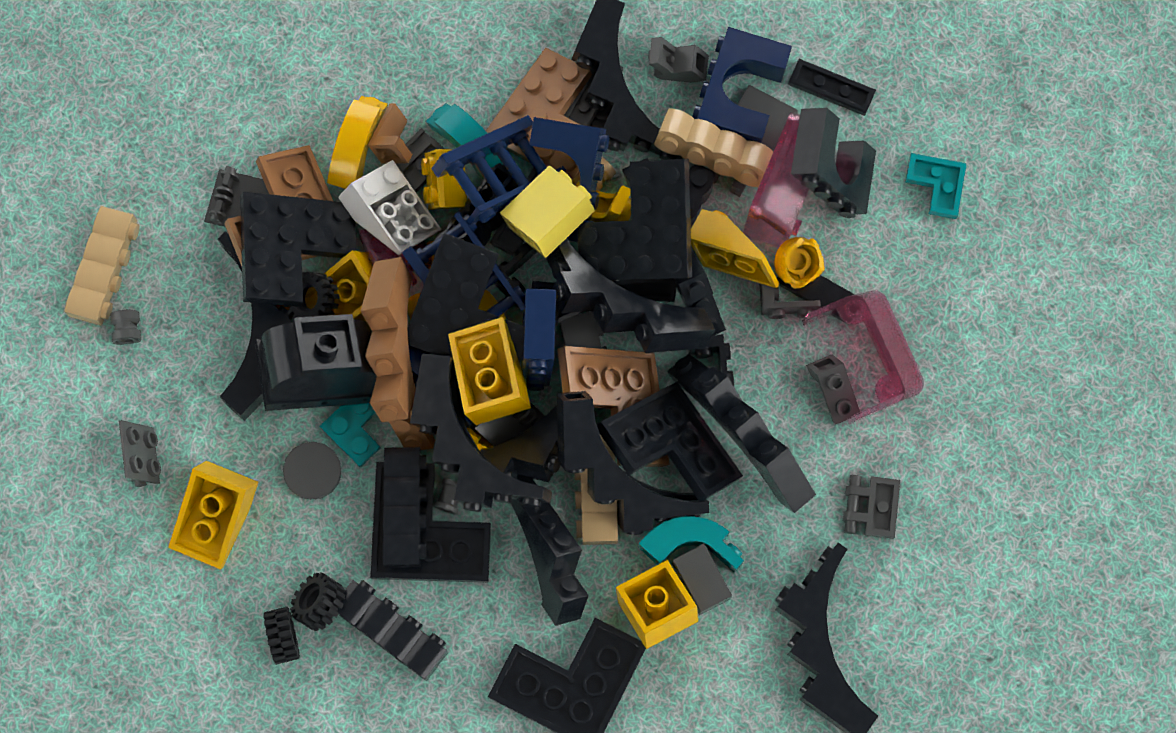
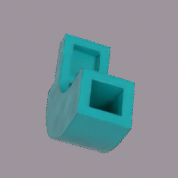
M445 103L442 107L437 108L433 115L426 120V123L433 131L446 138L456 148L488 134L477 121L456 104L450 106ZM492 153L486 155L485 160L491 168L498 163L503 164L497 155L494 156ZM475 165L472 166L476 173L484 180V177L481 175Z
M685 516L665 521L651 530L638 544V548L656 565L666 561L679 548L691 545L700 546L702 544H705L706 548L734 573L744 562L741 558L742 552L730 542L727 545L723 542L730 532L720 524L701 517Z

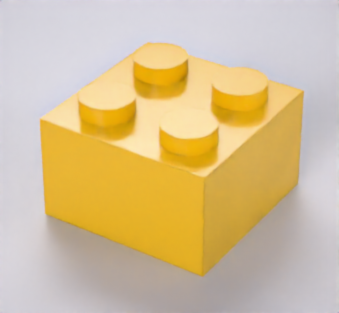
M668 560L616 587L618 604L646 649L698 622L697 605Z

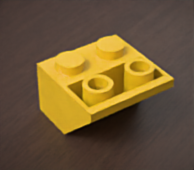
M435 149L425 153V158L421 160L422 175H426L427 187L423 188V200L425 204H428V210L465 207L467 195L455 177L445 174L437 178L431 169L442 154L453 149Z

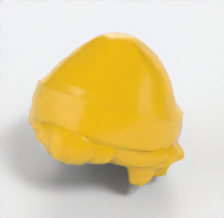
M790 238L780 245L775 254L774 267L778 277L785 283L790 284L794 289L806 286L825 270L824 258L819 249V244L813 238Z

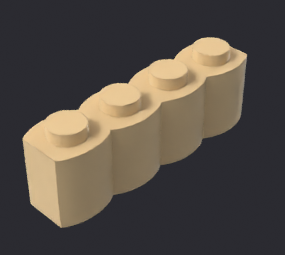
M668 108L654 143L657 148L666 153L681 155L684 159H689V162L693 164L707 166L720 175L734 177L740 183L751 187H760L773 151L762 143L747 141L735 132L720 130L716 125L708 121L694 119L686 112Z
M104 206L99 208L92 233L84 250L83 259L75 276L74 285L66 302L64 312L68 317L102 326L104 319H109L113 308L110 300L113 292L117 293L122 282L119 273L122 266L126 267L130 260L131 251L128 250L131 240H136L140 226L137 224V219L133 214Z
M601 436L604 446L615 461V455ZM587 469L582 473H575V480H581V491H575L576 509H581L582 520H576V538H582L583 545L618 544L617 500L612 504L594 502L588 494Z

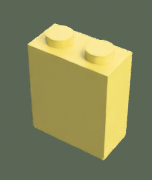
M550 165L500 212L508 228L544 258L551 254L595 211L590 202L591 194L582 185L576 187L572 184V179L563 170L557 172Z

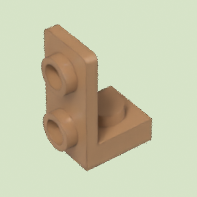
M395 103L388 105L368 143L369 148L381 164H386L392 160L395 163H409L413 155L400 138L407 124V119Z

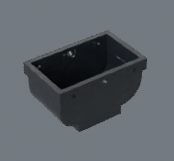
M353 314L294 318L293 323L275 326L265 331L262 338L257 339L255 344L265 411L370 403L377 376L365 357L372 334L367 321L354 320Z

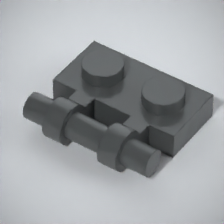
M850 475L849 486H846L845 491L848 500L847 510L843 512L842 520L845 522L844 533L856 534L857 523L865 524V536L894 539L900 480L871 476L869 487H862V476ZM861 497L868 498L866 513L858 512L859 498Z

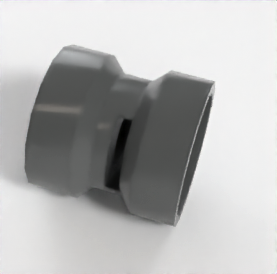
M126 309L114 311L110 314L111 324L115 326L112 333L113 344L125 345L141 342V331L137 326L140 321L139 311Z

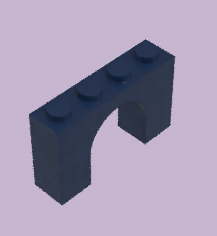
M728 27L725 37L719 36L715 52H718L719 55L717 60L712 58L707 75H711L709 83L704 81L699 98H703L701 106L696 104L692 117L708 121L716 125L720 130L735 132L747 141L762 143L770 115L733 103L725 94L723 84L729 78L738 74H752L781 83L792 46Z
M534 117L529 146L557 150L569 155L578 166L580 185L591 194L590 202L596 210L599 203V193L596 192L597 183L602 180L604 174V164H601L602 153H606L609 144V136L606 135V129ZM592 214L584 222H594L591 221ZM578 228L567 237L568 241L578 242Z
M526 289L525 312H523L522 325L524 326V345L521 370L527 390L541 391L544 390V386L550 385L554 363L556 290Z

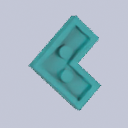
M911 153L905 183L933 188L928 214L957 219L967 163Z
M370 403L341 405L320 425V428L360 468L381 449L380 445L362 428L376 414Z

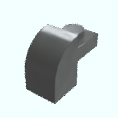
M662 37L651 39L648 58L649 65L655 68V77L661 80L688 83L706 81L709 58L706 52L696 45L675 47Z

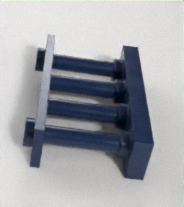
M529 115L442 154L431 168L437 178L445 174L453 175L476 208L467 219L469 225L478 221L485 223L497 214L496 212L504 209L532 182L527 180L506 149L508 145L512 143L515 146L518 145L538 175L547 168L534 147L529 146V135L527 133L533 125ZM492 153L494 156H498L518 185V188L509 192L506 191L485 160L486 155ZM469 163L472 166L475 165L497 198L485 202L463 170L464 166ZM564 166L555 169L557 172H559L560 170L566 172Z
M460 212L456 213L454 216L459 223L447 231L446 234L459 238L467 233L475 245L485 248L474 233V230L478 228L476 224L469 225L467 222L470 216L468 214L462 216ZM442 236L423 249L420 247L416 250L414 246H410L401 252L423 284L430 270L427 263L430 262L429 258L436 254ZM495 263L486 289L500 280L509 295L486 312L500 316L515 304L522 311L525 309L524 292L519 285L513 288Z

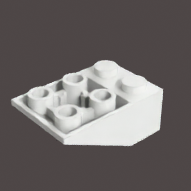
M393 160L352 182L338 197L355 222L398 255H401V252L408 247L416 246L442 230Z

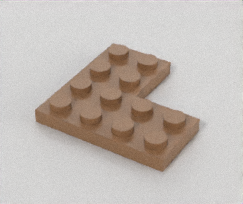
M545 47L486 129V132L490 133L527 115L530 116L532 121L534 117L579 124L565 117L564 114L591 78V71L579 67L576 62ZM531 128V130L527 133V134L529 135V137H528L529 142H530V137H531L532 128ZM513 143L508 145L506 148L508 152L529 162L518 145L515 146ZM534 147L547 167L550 165L552 168L557 169L564 166L566 169L565 173L569 175L573 181L572 184L576 186L580 180V172L577 164L569 155L557 150Z
M310 145L258 156L256 164L269 194L333 201ZM241 216L227 219L224 224L242 266ZM301 254L302 260L317 257L312 255Z
M563 346L557 349L563 393L586 391L593 399L594 408L610 409L611 416L660 391L655 353ZM665 455L645 467H664L670 465L669 457Z

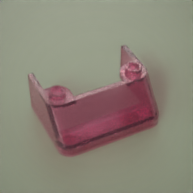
M792 111L789 114L752 201L743 232L749 237L779 248L791 235L797 236L802 224V220H799L798 216L809 191L807 187L802 186L801 182L791 175L800 115Z
M870 290L847 296L808 313L802 320L805 326L838 312L840 318L847 324L856 325L864 322L888 375L880 378L875 385V395L879 404L847 419L849 425L915 397L922 391L924 387L923 376L890 304L882 292Z

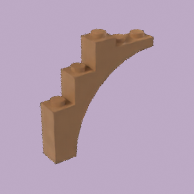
M401 257L375 261L361 307V313L372 330L365 357L377 376L370 404L381 422L390 423L403 447H420L421 450L433 449L435 443L434 436L420 433V428L410 423L416 392L409 355L407 327L408 299L412 276Z

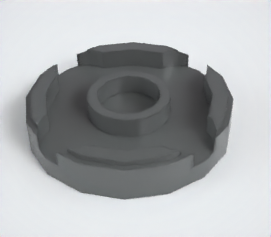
M314 441L302 443L293 448L285 459L283 466L284 480L289 489L298 497L310 500L322 499L331 494L339 484L341 463L334 450L327 445Z

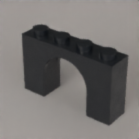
M828 108L801 109L791 175L800 181L802 186L807 187L815 196L826 202L827 206L836 210L840 216L854 218L856 215L867 214L876 150L864 140L841 141L838 144L835 163V147L840 118Z

